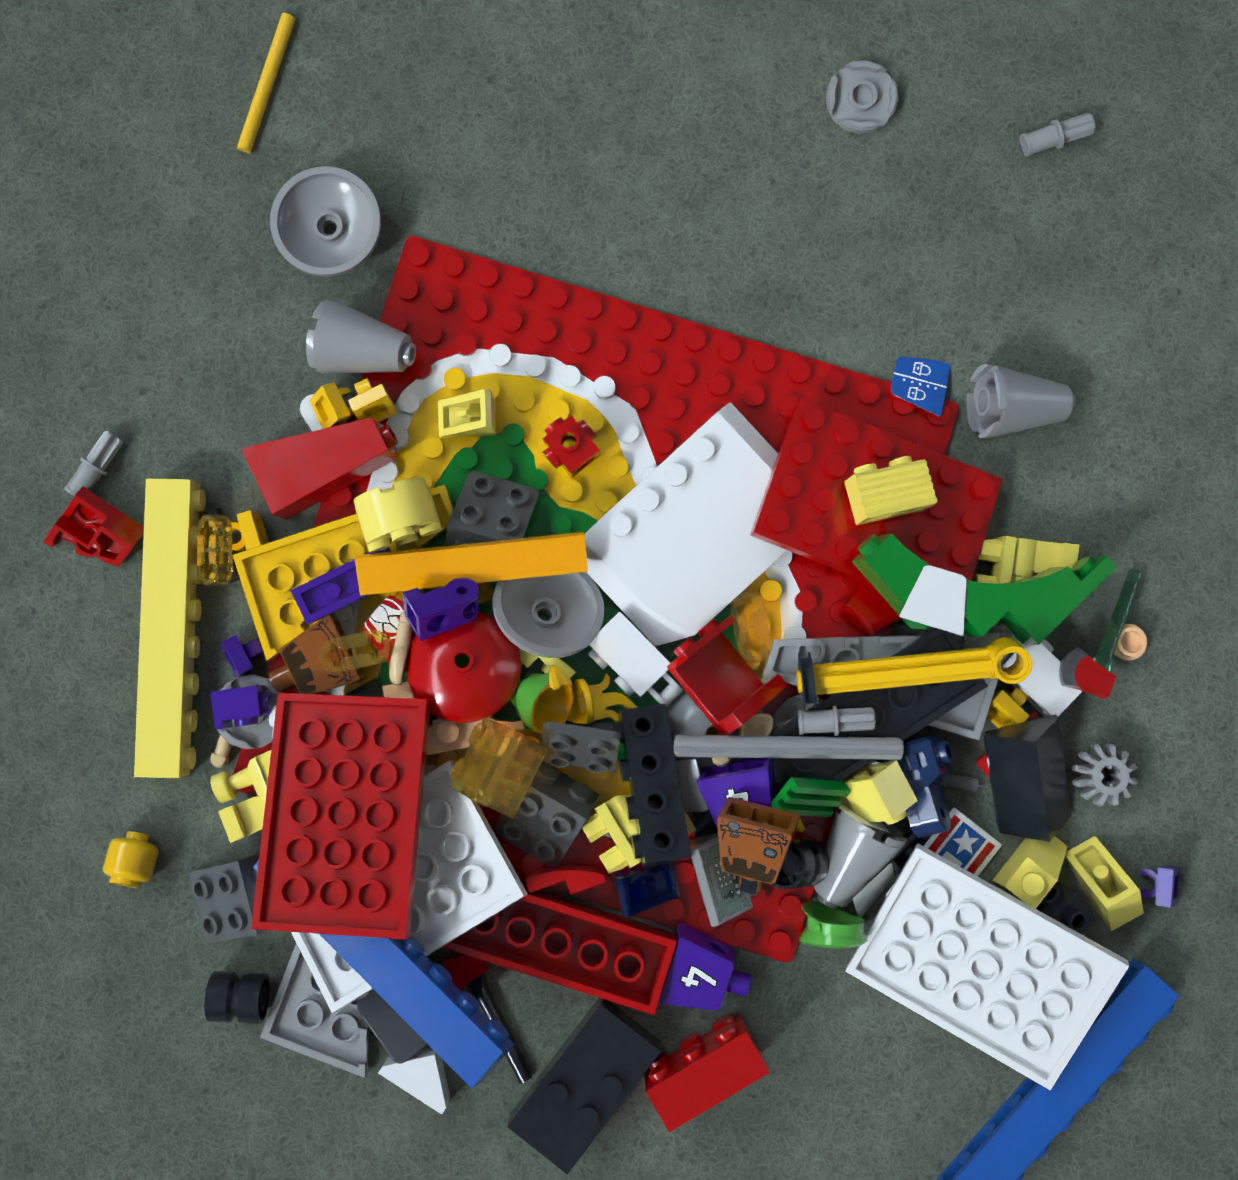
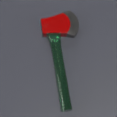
M1136 569L1128 571L1094 659L1080 648L1073 649L1064 656L1059 668L1062 686L1087 692L1100 699L1109 698L1117 677L1112 674L1113 655L1143 577L1141 571Z

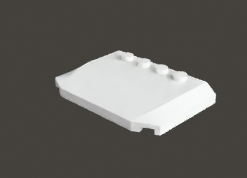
M731 402L712 416L585 533L587 573L654 647L696 635L699 630L708 624L787 551L750 536L778 453Z

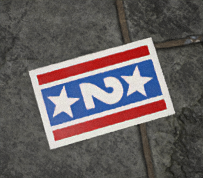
M953 808L949 813L951 820L950 830L932 835L924 847L978 877L1002 844L956 808Z

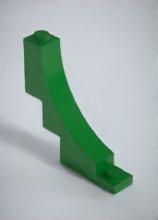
M873 534L857 548L860 554L852 560V563L897 614L900 615L924 566L930 564L908 550L893 534L880 536ZM1086 556L1075 563L1071 569L1068 566L1052 567L1034 576L1014 582L991 584L966 579L963 633L969 637H983L1001 620L1021 644L1039 645L1117 566L1108 556ZM902 618L911 629H926L928 625Z

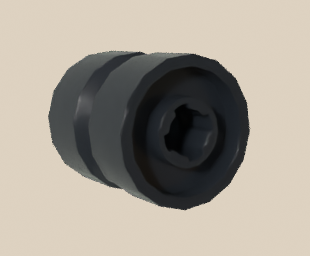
M793 838L776 882L771 885L783 890L818 885L825 879L829 870V857L824 846L815 839Z
M214 971L208 980L205 994L204 1010L206 1020L209 1022L230 1023L236 1016L238 1022L262 1024L266 1018L269 1006V975L265 973H249L248 975L244 974L239 979L236 972Z

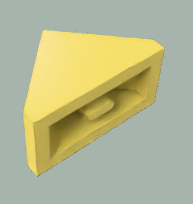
M482 389L439 400V437L496 436L495 398L491 390Z

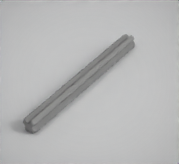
M676 735L674 737V754L677 757L900 760L904 752L903 741L900 738L728 735Z

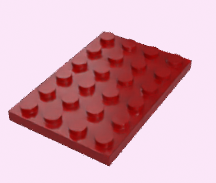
M800 397L796 401L750 536L869 582L852 563V560L860 554L857 548L873 534L876 536L893 534L908 550L926 563L963 575L967 580L972 581L1003 479ZM904 456H911L912 462L923 459L927 461L929 475L931 476V482L937 497L936 504L924 511L856 525L844 483L854 475L855 468L872 463L876 464L877 469L890 467V461Z
M278 693L251 929L410 939L430 716V701L428 699Z

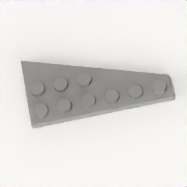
M964 633L963 636L954 635L963 649L986 647V645L1001 637L1011 638L1013 633H986L983 637H969ZM922 635L773 639L762 675L773 678L779 673L786 683L797 686L796 670H799L798 653H800V658H808V652H810L813 665L890 657ZM1005 656L1001 660V667L1003 666ZM983 678L988 687L928 725L979 740L998 679Z
M296 943L260 1038L365 1078L368 1072L370 1027L357 1011V1003L368 993L332 1013Z

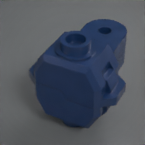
M934 735L903 743V757L897 760L918 800L906 810L913 833L916 837L922 838L949 831L951 820L940 785L942 780L951 771L949 763L954 760L949 742L947 740L942 741L941 737ZM875 759L873 761L884 763L896 760Z

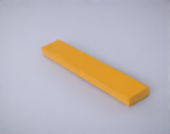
M584 532L355 556L360 595L408 591L417 587L418 589L446 587L450 581L457 578H468L475 583L588 572Z

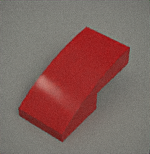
M561 865L529 872L525 876V882L529 893L566 880L571 895L607 882V875L605 869L598 867Z

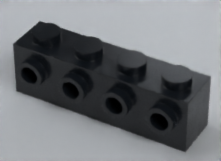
M666 704L620 710L619 721L613 722V729L621 734L620 744H623L625 759H619L622 782L629 781L631 792L630 797H625L628 820L635 819L637 835L631 836L634 858H641L643 867L688 860L692 855Z

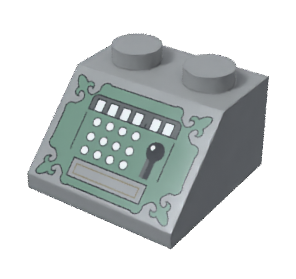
M718 832L689 840L692 862L711 926H718L753 908L750 897L757 895V893L749 894L743 892L739 888L740 876L726 873L721 868Z

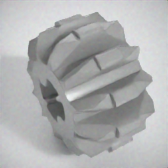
M1107 743L1103 748L1099 744L1090 745V754L1083 751L1078 753L1079 759L1084 764L1083 766L1077 764L1071 766L1073 771L1081 773V777L1075 778L1072 783L1076 787H1083L1080 792V796L1083 799L1088 800L1092 798L1093 804L1097 806H1103L1106 801L1109 805L1117 806L1119 805V795L1124 798L1132 797L1127 785H1137L1139 782L1137 779L1130 777L1129 773L1135 771L1138 767L1135 763H1126L1129 757L1127 751L1120 750L1117 752L1114 744ZM1103 768L1108 769L1106 771V775L1109 777L1107 782L1102 781L1104 775L1101 773V770Z

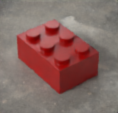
M740 1013L734 1017L731 1014L720 1017L712 1024L713 1029L702 1036L699 1033H694L686 1037L679 1044L681 1048L668 1055L667 1052L660 1053L644 1073L645 1092L668 1132L673 1131L770 1073L764 1055Z

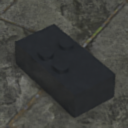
M598 998L512 1110L507 1127L568 1175L660 1054V1040L612 1002Z

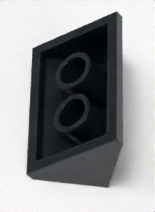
M1055 714L983 732L999 832L1050 842L1071 817L1059 717Z

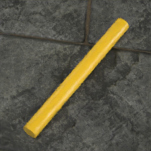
M288 13L281 14L237 145L238 150L251 154L296 20L295 17Z

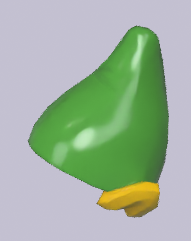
M552 665L549 674H531L520 679L510 701L515 706L522 722L534 732L542 734L544 722L565 724L574 701L572 682L562 668Z

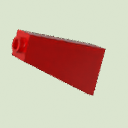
M373 418L252 445L242 450L271 514L285 520L290 519L399 458L395 445L398 444L395 433L388 424L383 425Z

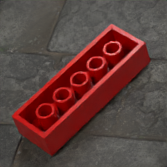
M523 884L528 894L527 896L442 947L654 1015L677 939L674 932L543 890L529 893L527 885Z

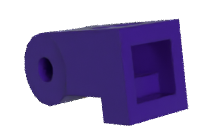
M468 578L454 579L446 587H441L421 594L418 587L403 592L405 617L420 641L469 623L479 614V588L473 580Z

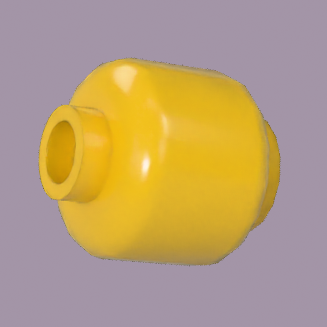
M127 831L125 838L118 837L111 840L103 865V872L110 877L109 883L140 888L141 883L149 882L152 879L159 850L154 844L148 843L149 835Z

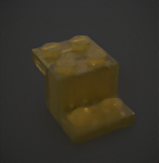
M485 717L472 730L469 737L470 746L464 758L459 759L451 773L452 782L449 787L485 807L488 806L514 819L549 748L523 736L522 733L511 727Z

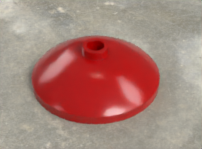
M479 612L473 621L426 640L420 641L416 635L407 655V679L416 699H428L430 701V713L452 723H475L495 715L513 697L521 676L519 648L504 635L494 617ZM461 655H465L470 659V663L464 668H460L455 664L456 659Z

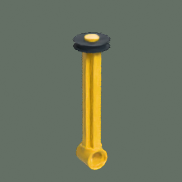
M1001 637L995 639L986 647L814 665L810 652H808V658H800V653H798L799 670H796L798 693L802 695L803 707L806 710V704L813 703L816 709V697L822 694L981 678L1000 679L1008 684H1016L1029 676L1032 671L1033 662L1030 654L1018 641L1010 637ZM1009 653L1017 654L1014 664L1009 667L1000 666L1001 660L1005 655Z

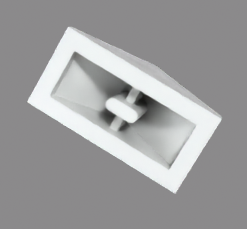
M431 1047L419 1050L402 1064L395 1063L391 1057L386 1059L378 1074L440 1114H443L449 1102L450 1094L442 1058Z

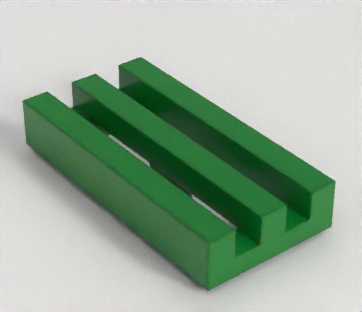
M791 777L773 799L771 806L800 814V816L831 817L834 813L831 807H839L842 803L839 796L847 797L851 790L844 781Z

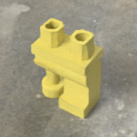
M1010 536L984 540L978 560L991 562L990 575L973 574L972 581L1002 584L1031 577L1052 567L1068 566L1071 569L1077 563L1080 545L1037 541Z
M271 750L250 760L247 768L233 775L222 771L212 775L210 778L212 791L220 803L233 800L237 796L238 789L251 785L254 786L257 793L255 797L218 811L230 843L262 830Z
M631 794L615 796L595 808L597 813L590 816L582 826L591 843L609 833L616 846L599 855L608 873L620 870L627 865L629 868H632L642 862L641 858H634L631 836L637 835L635 819L628 820L625 797H630ZM684 810L689 835L696 831V828Z

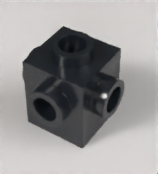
M1059 881L1055 883L1036 908L1038 911L1080 934L1096 919L1087 906L1090 902L1088 897L1076 886L1072 885L1069 888Z

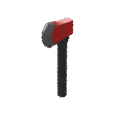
M464 954L434 959L437 964L443 966L451 974V982L460 991L465 986L472 991L483 1013L490 1020L494 1019L506 1028L509 1033L508 1038L515 1045L505 1056L519 1084L531 1079L532 1074L489 991L485 972L489 970L486 961Z

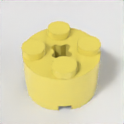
M417 477L392 483L393 487L382 491L380 487H377L354 499L355 510L369 553L391 547L390 543L396 542L397 548L406 547L419 542L418 534L428 536L443 530L425 478Z

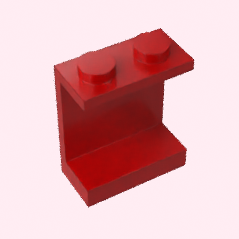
M732 615L720 624L715 618L697 632L701 639L696 643L691 637L673 651L677 658L666 666L721 735H729L741 727L788 686L779 673L763 684L723 635L722 631L736 621Z

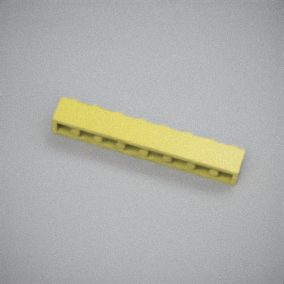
M146 479L134 777L181 778L189 776L190 769H194L196 764V750L194 747H191V732L196 731L198 716L196 710H192V699L199 689V677L197 673L193 672L194 658H198L200 654V639L198 636H195V621H199L201 618L202 605L201 601L196 599L197 584H201L203 579V566L198 562V548H202L204 544V529L202 526H199V513L205 509L206 495L205 491L200 489V483L189 479Z

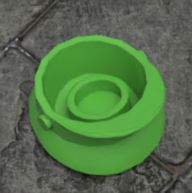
M807 901L802 905V910L808 917L807 927L799 937V941L802 944L840 949L858 947L867 942L863 918L852 915L839 907L832 909L818 901Z

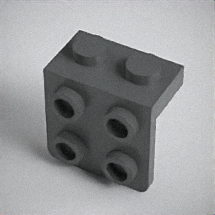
M470 472L467 475L447 525L446 546L524 538L538 500V491L528 486L480 472Z
M566 721L565 724L544 722L541 761L560 768L572 765L585 767L588 771L594 773L615 772L621 734L614 731L613 724L597 721H593L590 724H577Z
M535 757L497 821L494 832L499 837L550 867H557L587 820L600 794L591 790L586 784L578 782L557 770L555 766Z
M260 852L233 862L198 869L190 873L192 893L196 900L201 928L207 942H221L254 936L268 931L251 929L257 871L253 866L259 860Z
M428 958L433 964L436 963L432 958ZM374 989L357 1003V1011L395 1063H405L427 1044Z

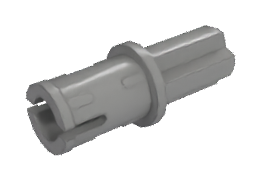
M1085 113L1061 122L1052 120L1049 126L1028 133H1022L1019 140L1024 156L1029 157L1032 154L1053 147L1061 149L1064 147V143L1093 134L1096 124L1092 114Z
M103 432L86 458L81 457V465L64 487V490L73 496L82 486L91 491L100 477L107 475L108 472L105 469L122 446L123 441L112 432Z
M832 705V709L798 710L799 735L833 732L834 736H838L839 732L875 729V712L871 707L837 709L836 705Z

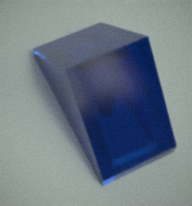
M673 862L647 867L637 866L616 871V883L623 917L633 916L680 897Z

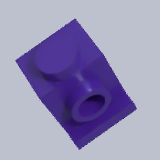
M265 685L211 692L215 730L233 727V719L235 727L258 724L257 716L270 715L274 707L271 692H266Z

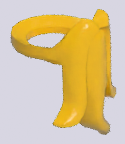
M606 673L600 684L588 686L584 679L574 681L572 686L574 701L566 721L577 724H590L593 721L609 718L617 722L619 721V714L613 710H606V708L616 705L626 709L638 707L622 693H602L610 684V677Z

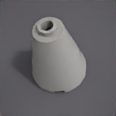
M325 299L314 310L312 318H316L318 321L315 330L308 329L306 355L309 366L315 368V372L322 374L403 372L407 366L413 364L416 356V345L412 343L410 335L336 300Z
M983 364L975 370L970 382H976L974 393H967V419L972 432L980 433L977 436L979 438H993L1062 422L1069 418L1076 406V397L1068 385L995 364Z
M837 807L825 847L830 862L829 870L825 879L814 886L815 891L818 893V900L832 909H837L838 906L847 907L853 898L904 847L907 838H901L903 832L896 825H888L885 821H882V823L889 832L861 824Z

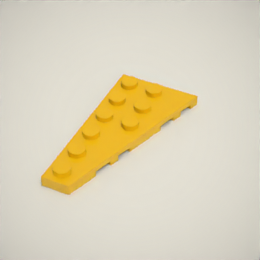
M445 484L430 489L443 530L428 536L418 534L419 542L402 548H397L396 542L390 543L391 547L389 548L391 552L421 549L447 529L454 507ZM357 514L233 555L266 661H271L278 656L281 647L316 623H306L290 590L354 560L356 555H364L369 552Z

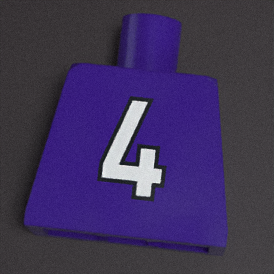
M749 758L732 761L724 767L716 765L706 766L702 768L700 776H698L696 781L717 828L718 815L728 797L772 807L771 803L776 797L773 758Z
M679 922L676 931L677 943L659 1003L716 1011L720 1009L726 991L745 997L750 987L751 974L734 969L735 958L733 948Z

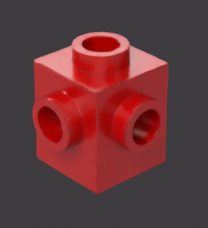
M572 415L565 421L560 417L545 429L547 435L542 439L547 448L542 453L555 469L562 466L571 478L600 456V449L592 441L597 436L583 419L578 423ZM568 441L575 442L573 447H564V444Z

